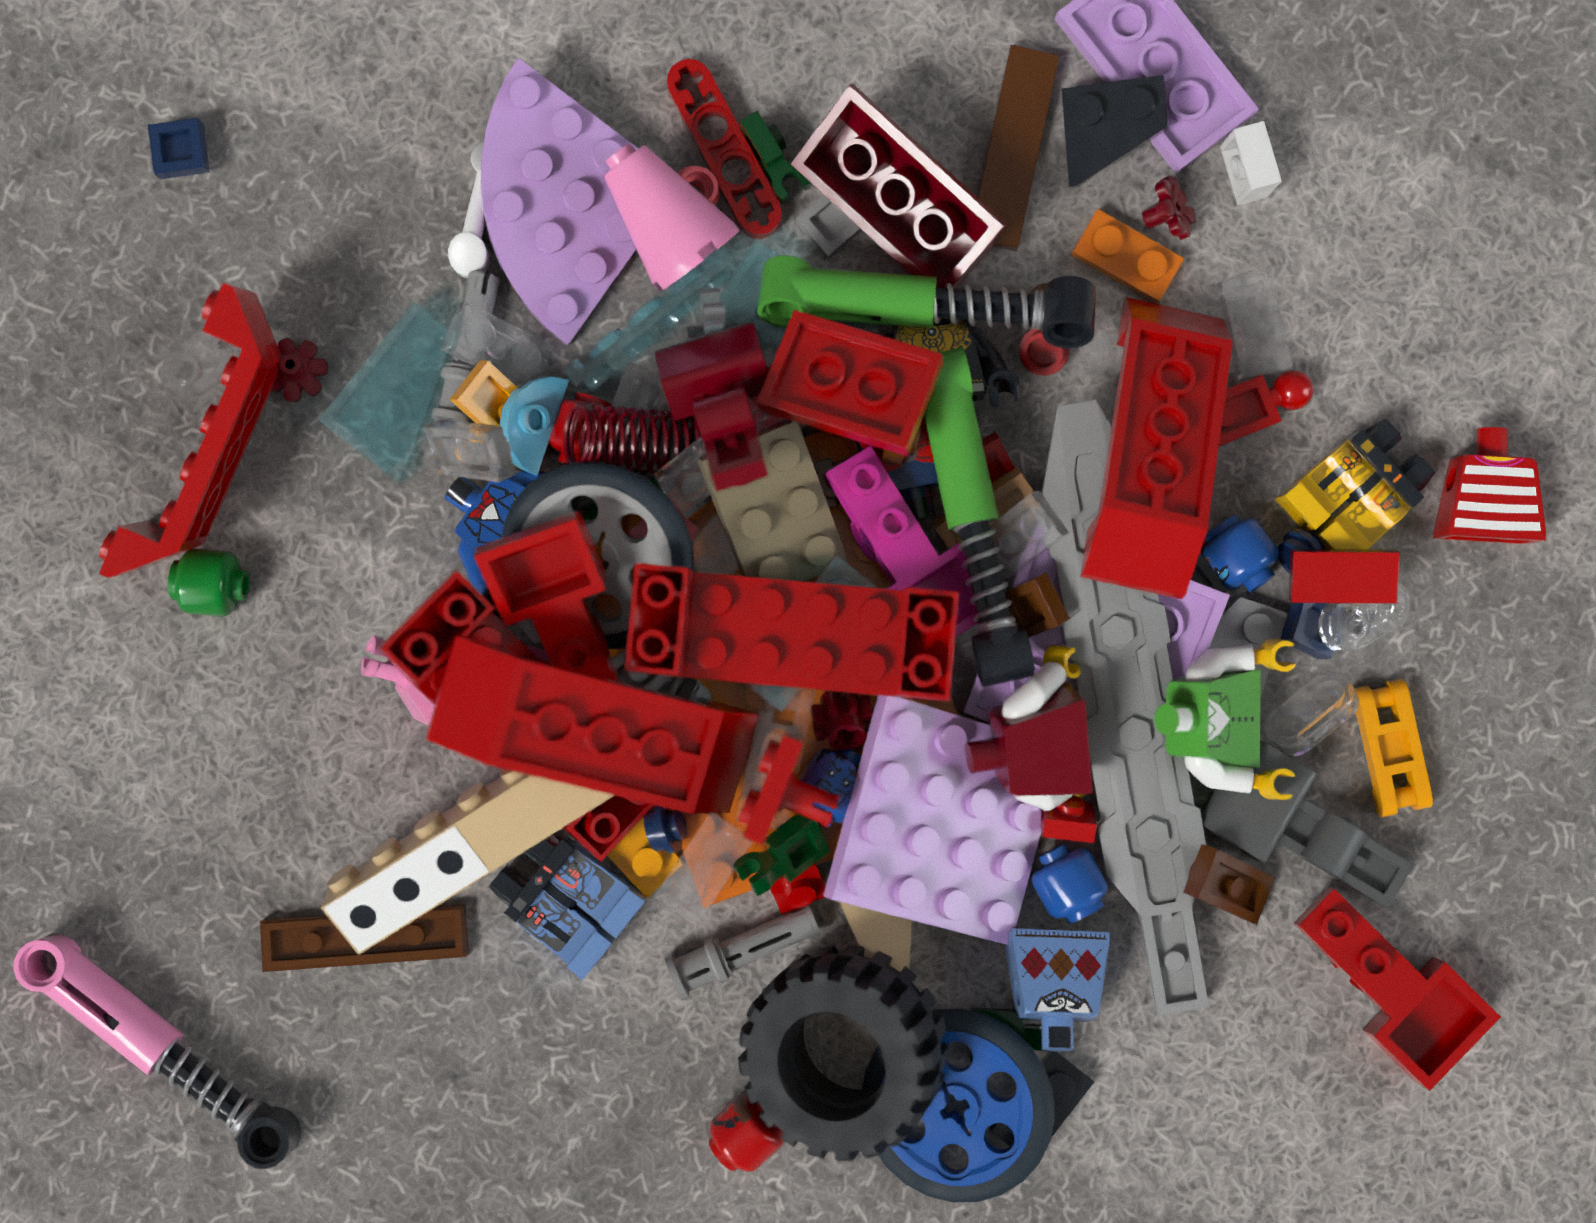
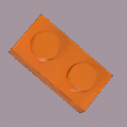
M1099 209L1096 210L1071 253V256L1156 304L1160 302L1185 259Z

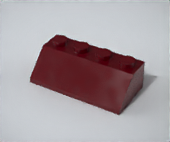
M850 84L791 162L795 169L911 275L937 277L936 288H945L950 283L953 289H957L990 251L1006 226L1003 220L854 84Z

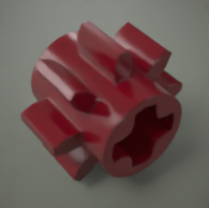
M825 691L820 698V704L811 705L812 723L817 741L828 739V743L832 748L841 751L855 749L865 742L866 732L869 731L874 712L869 695L858 698V694Z

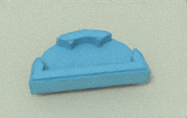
M541 376L538 379L530 380L520 389L516 388L512 391L503 406L499 426L500 436H504L506 448L512 456L510 460L521 470L536 476L538 475L550 434L569 382L568 379Z

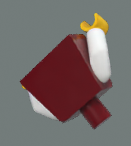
M1061 645L1049 646L1043 656V667L1009 696L1003 705L994 707L990 711L992 738L965 743V757L971 774L995 770L997 779L1009 795H1013L1015 799L1045 811L1056 808L1073 795L1084 797L1085 794L1093 793L1086 702L1069 682L1064 683L1066 677L1077 678L1080 675V666L1068 663L1070 655L1075 653V648Z

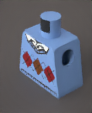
M1012 928L1008 932V945L1004 944L1016 1016L1021 1020L1042 1021V1050H1074L1073 1022H1089L1098 1016L1110 932Z

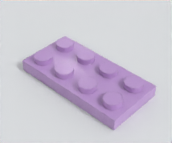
M1073 0L1059 10L1054 20L1104 83L1164 75L1168 129L1150 140V142L1176 175L1226 138L1233 129L1239 128L1251 119L1259 110L1174 0Z

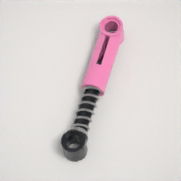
M54 934L26 943L19 949L14 959L13 970L16 979L23 987L30 991L43 992L146 1075H150L154 1071L156 1075L165 1074L169 1078V1086H180L183 1089V1097H194L197 1100L198 1108L206 1107L211 1111L212 1119L220 1118L226 1123V1130L234 1133V1137L236 1136L234 1141L237 1142L239 1154L246 1164L256 1169H269L278 1165L296 1149L301 1139V1126L299 1120L291 1111L281 1107H271L266 1102L262 1105V1103H258V1100H249L247 1098V1091L240 1093L233 1087V1080L226 1082L218 1075L219 1069L212 1071L204 1064L205 1058L198 1060L190 1053L191 1047L185 1049L178 1044L183 1037V1033L83 955L80 947L73 939L65 935ZM45 950L52 953L56 959L57 966L54 975L47 972L43 966L42 957ZM262 1126L275 1129L280 1138L279 1148H272L264 1143L261 1137Z

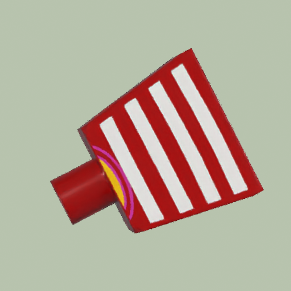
M1502 427L1478 428L1476 432V455L1466 454L1449 460L1433 531V539L1511 544H1533L1546 541V526L1537 462L1533 458L1508 457L1509 429Z

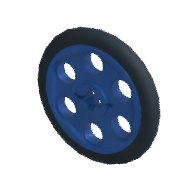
M965 1009L931 1011L933 1016L938 1014L943 1016L947 1029L940 1042H945L947 1045L956 1041L965 1043L973 1053V1061L965 1068L954 1067L949 1062L946 1063L942 1070L945 1077L940 1090L921 1119L926 1128L925 1135L915 1140L906 1138L896 1147L888 1145L883 1154L878 1156L884 1165L904 1184L928 1197L956 1203L980 1202L1001 1196L1021 1184L1040 1164L1051 1141L1055 1109L1053 1089L1043 1063L1030 1044L1010 1026L986 1014ZM879 1045L875 1049L865 1070L862 1090L881 1086L886 1079L885 1060ZM999 1071L1012 1075L1017 1085L1016 1093L1007 1098L994 1095L989 1089V1076ZM949 1093L950 1095L953 1094L957 1101L966 1099L969 1103L964 1111L965 1119L960 1117L957 1111L948 1113L945 1109L950 1100ZM994 1123H1003L1013 1131L1015 1142L1006 1149H998L988 1142L986 1129ZM948 1144L960 1145L968 1154L969 1162L967 1166L957 1170L949 1168L941 1159V1149Z

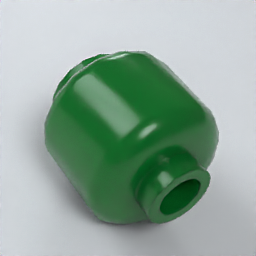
M190 549L183 554L180 560H174L169 570V596L172 600H176L179 608L187 614L227 616L234 611L238 601H245L249 593L248 571L241 570L238 558L229 551Z

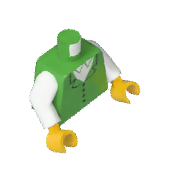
M1271 638L1263 642L1259 649H1253L1252 645L1208 649L1187 668L1185 677L1169 681L1166 687V704L1159 706L1155 712V726L1161 734L1166 735V751L1168 754L1185 759L1186 769L1206 787L1248 794L1251 793L1252 789H1257L1264 798L1269 800H1288L1293 796L1290 794H1280L1274 788V780L1277 776L1295 777L1291 770L1267 769L1261 774H1256L1253 768H1260L1261 670L1255 669V665L1263 664V666L1282 672L1292 670L1296 663H1277L1275 654L1280 647L1294 646V643Z

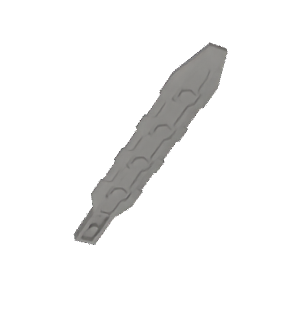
M1095 399L1056 407L1040 503L1049 554L1051 558L1055 559L1063 606L1070 617L1069 620L1062 623L1065 645L1075 648V653L1071 654L1069 659L1073 660V664L1080 666V675L1076 678L1078 693L1086 702L1090 762L1101 819L1097 827L1106 876L1138 912L1154 1008L1157 1015L1161 1016L1209 1007L1192 911L1195 898L1183 893L1189 878L1191 865L1196 860L1201 844L1206 845L1200 808L1194 804L1189 770L1185 766V759L1168 754L1166 751V735L1161 734L1157 730L1154 722L1157 708L1162 704H1166V687L1169 681L1173 680L1167 644L1171 639L1165 606L1160 604L1158 594L1080 577L1087 530L1098 515L1111 433V425Z

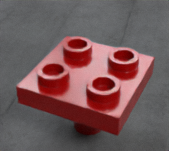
M784 732L781 742L773 739L769 740L757 770L767 774L761 791L753 788L750 789L737 820L747 825L743 838L763 846L776 811L781 813L783 808L828 827L833 816L832 812L813 805V802L835 810L840 795L795 779L797 773L792 771L804 744L803 739Z

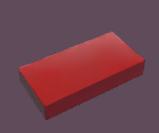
M1291 549L1289 601L1291 603L1397 604L1400 552L1383 549Z

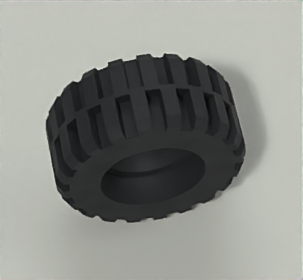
M832 945L819 948L812 956L804 954L794 960L752 1002L746 1013L748 1021L740 1030L738 1043L741 1047L747 1049L738 1057L739 1071L742 1076L749 1075L750 1082L744 1089L750 1102L758 1101L763 1108L759 1117L769 1128L776 1124L784 1132L781 1137L782 1140L793 1147L798 1142L809 1146L807 1150L809 1155L822 1159L828 1152H835V1159L837 1161H854L860 1151H862L863 1157L869 1159L883 1154L888 1145L896 1147L907 1138L913 1127L918 1125L940 1090L945 1077L942 1070L948 1062L949 1046L945 1042H940L947 1029L942 1015H932L930 1009L936 1003V1000L929 989L925 988L920 992L912 983L917 975L907 966L901 972L890 966L892 957L885 953L877 951L872 958L864 957L865 948L863 946L848 945L841 953H838V949ZM817 1012H835L853 1018L869 1030L878 1042L884 1056L886 1067L884 1083L872 1089L855 1090L842 1087L826 1078L815 1067L805 1047L804 1022L807 1016Z

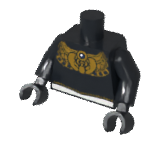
M941 318L938 323L933 321L932 328L894 325L892 332L883 335L884 337L934 352L963 347L971 375L973 401L984 399L987 394L986 385L989 388V400L992 407H999L998 394L1001 392L1013 394L1016 402L1020 400L1018 376L1007 369L1001 354L980 327L969 325L968 320L959 319L958 323L954 325L951 319Z

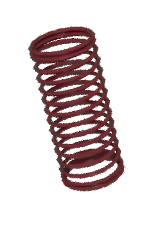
M576 403L568 413L563 437L564 455L568 464L576 463L574 449L575 432L578 420L583 412L585 421L581 433L580 462H590L591 459H593V462H599L602 455L604 463L610 464L613 456L615 465L620 466L624 457L625 468L635 473L640 471L642 475H647L649 472L652 475H658L661 472L663 476H668L670 473L674 477H679L681 474L684 477L693 475L694 478L703 476L697 458L701 457L700 452L701 448L703 452L704 443L695 420V415L681 419L682 426L678 431V420L674 421L672 413L667 410L658 411L657 409H650L648 411L646 408H639L637 410L635 407L626 409L624 406L615 408L613 405L604 407L602 404L594 407L592 404ZM605 413L607 417V422L603 433L601 419ZM616 414L618 422L614 432L612 420ZM627 415L629 422L625 432L623 420ZM636 416H638L640 420L637 431L635 429L634 423ZM647 417L650 419L648 430H646L645 424ZM659 417L661 424L657 432L656 420ZM670 418L672 424L668 432L666 422ZM689 420H691L693 423L690 432L687 425ZM630 431H631V452H630V458H629V457H628V443H629V435H630ZM642 431V452L639 460V440ZM653 431V452L650 461L649 445L651 433ZM674 431L675 450L673 461L671 464L670 446L672 434ZM695 431V460L692 466L691 443ZM598 432V449L596 455V440ZM609 432V450L607 456V439ZM619 432H620V442H621V445H620V451H619V457H618V449H617V446H618V437H619ZM663 432L664 451L662 461L660 462V441ZM685 432V455L683 464H681V440ZM634 459L637 467L636 469L631 468ZM644 461H646L647 469L643 470L642 466ZM655 461H656L658 470H653V469H652L653 466H654V464H655ZM666 463L668 471L663 470ZM676 463L679 469L678 472H674ZM688 465L689 472H684L686 466ZM697 467L700 473H695Z

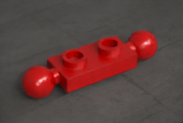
M1288 370L1276 378L1273 387L1268 389L1263 374L1227 388L1219 447L1280 423L1282 420L1277 410L1279 406L1287 410H1298L1305 407L1312 399L1314 392L1310 377L1302 371Z

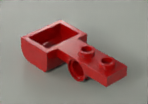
M578 511L475 548L474 558L505 626L531 618L552 665L620 682L610 659V652L602 627L594 614L591 615L584 599L606 590V573L586 524Z
M1328 887L1294 922L1330 959V963L1335 968L1340 967L1351 977L1349 982L1381 1009L1362 1030L1410 1078L1428 1091H1431L1501 1018L1445 961L1432 957L1418 971L1334 888Z

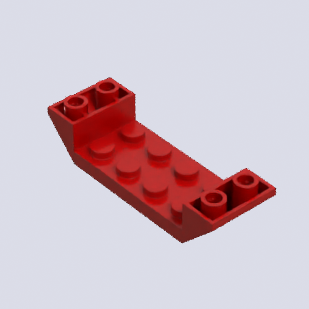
M223 282L219 291L214 289L207 297L201 315L206 320L202 332L242 350L239 357L233 355L229 359L223 370L220 383L226 386L219 404H211L203 417L200 432L204 433L205 436L198 453L192 451L182 466L179 479L185 483L177 501L174 499L169 501L161 515L159 525L147 520L121 525L117 531L111 530L104 539L99 551V558L104 560L99 575L106 578L119 576L204 545L280 371L279 363L282 356L256 293Z
M1129 297L1124 299L1117 346L1124 347L1100 504L1098 515L1087 530L1080 577L1177 599L1185 597L1209 523L1233 339L1224 319Z
M635 563L624 671L724 682L949 701L959 592L905 587L903 591L693 572L689 568Z
M454 570L378 647L399 672L434 706L455 634L507 647L514 655L540 661L491 612L494 607L457 570ZM614 795L564 826L563 829L602 862L653 807V804Z
M455 634L425 738L427 741L483 764L691 814L730 813L759 714L708 700L706 705L514 655L507 647Z

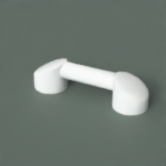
M483 143L476 146L471 153L470 160L477 173L463 231L451 240L448 248V259L452 268L464 278H468L471 271L485 273L491 263L489 249L481 240L485 226L480 187Z

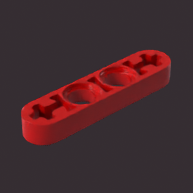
M696 59L678 61L671 67L667 75V87L670 98L709 171L716 177L720 192L737 224L744 234L751 238L764 239L772 236L781 224L782 210L779 200L715 80L702 62ZM687 73L692 79L702 78L698 82V89L704 104L698 107L692 114H689L687 111L696 108L695 101L687 89L677 90L682 85L681 76ZM711 97H713L716 101L706 103ZM718 116L726 122L727 131L723 137L714 141L702 137L699 133V125L706 117ZM739 159L746 162L751 170L748 179L740 184L727 182L722 176V169L728 161ZM756 184H760L762 189L754 190V197L760 208L770 207L773 210L768 214V224L761 226L757 220L748 222L746 218L751 215V209L745 195L738 202L734 200L733 196L746 194Z

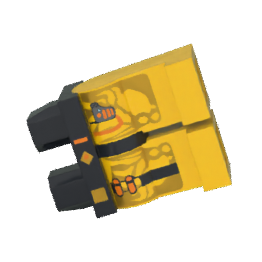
M1383 419L1365 430L1361 429L1350 434L1274 500L1301 529L1307 532L1316 530L1313 534L1321 540L1325 549H1369L1390 528L1399 522L1411 508H1414L1425 498L1420 491L1427 485L1435 471L1417 454L1411 455L1397 468L1385 454L1402 437L1388 420ZM1344 501H1347V503L1342 508H1340L1331 518H1329L1331 516L1330 514L1334 510H1336Z

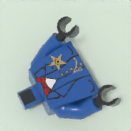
M515 470L507 477L496 473L484 489L464 475H460L452 483L445 495V500L465 513L454 532L461 538L458 553L469 581L494 607L491 612L501 620V615L474 558L475 548L502 538L504 521L514 500L530 482L546 473V471H539L537 476L523 470ZM578 495L572 500L573 512L578 511L583 516L586 510L578 506L577 502L580 497Z

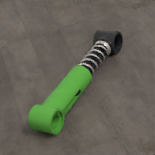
M783 255L769 258L763 265L757 312L759 317L766 323L787 328L794 310L830 321L932 328L933 321L938 323L941 318L951 319L954 325L958 323L959 319L969 320L972 326L977 321H987L989 327H992L995 322L1005 323L1008 329L1012 327L1013 323L1024 324L1026 330L1029 328L1041 330V334H1043V338L1047 343L1055 347L1078 348L1090 343L1095 335L1096 288L1091 281L1077 276L1055 278L1047 283L1044 290L1039 292L1037 289L1035 292L1032 291L1031 294H1026L1023 288L1019 289L1017 293H1008L1005 287H1002L999 292H991L987 286L977 291L971 290L968 284L963 289H953L950 283L945 288H936L937 277L812 268L805 260Z
M963 347L938 352L943 354L944 363L925 410L924 418L947 526L949 530H954V532L961 536L962 543L958 546V549L964 552L966 560L962 567L968 570L970 577L965 584L972 587L973 597L969 602L976 605L977 615L973 620L977 622L975 628L978 629L976 632L978 635L972 636L971 641L979 680L982 687L1033 677L1035 675V667L1030 641L1023 625L1016 626V618L1009 613L1008 606H1010L1012 601L1006 599L1004 588L1007 587L1008 583L1002 582L1000 571L1004 566L998 564L996 553L1000 548L994 545L992 535L996 530L991 528L989 523L999 519L972 400L973 389L967 357Z

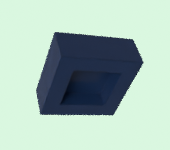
M198 118L148 125L153 171L159 179L210 173L204 124Z
M1291 603L1280 639L1294 643L1292 647L1316 659H1331L1345 611L1329 603Z

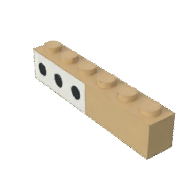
M503 769L500 773L501 777L486 787L482 783H478L467 789L457 799V805L443 814L436 810L423 817L414 826V832L398 841L393 837L383 842L371 853V859L359 867L355 868L353 864H350L335 873L327 882L329 888L321 909L359 955L614 795Z

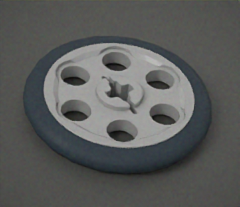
M576 462L551 469L530 482L514 500L504 521L502 538L573 512L572 500L578 495L591 497L598 506V516L596 519L584 520L595 547L602 539L603 533H606L601 546L603 550L602 558L605 560L602 564L606 573V590L584 599L591 615L594 614L602 627L608 648L627 647L634 579L632 569L635 563L684 567L694 572L693 546L684 519L667 495L650 480L627 468L603 462ZM634 513L644 518L648 525L647 535L637 539L626 535L621 528L622 516ZM602 594L614 596L622 606V613L615 618H607L601 615L595 606L596 597Z

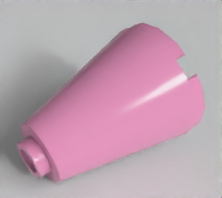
M628 143L605 161L611 170L603 177L647 274L659 292L704 261V258L712 253L715 247L718 250L740 231L730 218L645 145L635 150L631 143Z

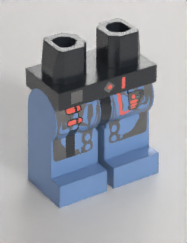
M552 834L524 851L526 855L540 865V868L530 880L507 863L489 887L503 903L509 906L504 912L505 915L514 922H518L530 935L542 942L568 964L567 968L583 980L612 944L614 938H617L644 904L647 897L567 835L561 840L555 834ZM590 916L597 920L600 923V925L596 921H594Z

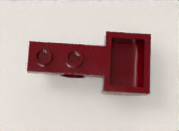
M754 321L656 350L655 357L660 382L673 419L676 421L695 415L716 492L731 487L744 486L754 480L769 476L749 398L760 395L769 373Z

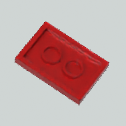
M794 310L758 397L757 405L760 411L908 456L944 363L943 354Z

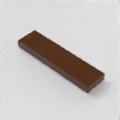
M1015 45L1010 46L977 197L1006 223L993 247L1016 252L1018 250L1060 55Z
M466 904L437 906L359 955L327 915L260 920L263 972L469 956Z

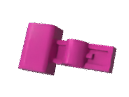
M871 446L823 475L852 521L850 523L851 532L859 548L871 561L879 564L891 585L886 589L904 591L905 587L959 592L955 638L977 624L973 620L977 615L976 605L969 602L973 597L972 587L965 584L970 577L968 570L962 567L966 559L964 552L958 549L960 543L940 555L937 554Z

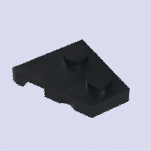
M1164 75L1061 89L1069 187H1080L1111 164L1114 165L1131 154V151L1168 129Z

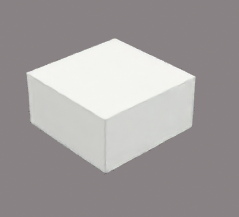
M1261 121L1233 129L1220 148L1238 206L1267 198L1282 182L1265 122Z

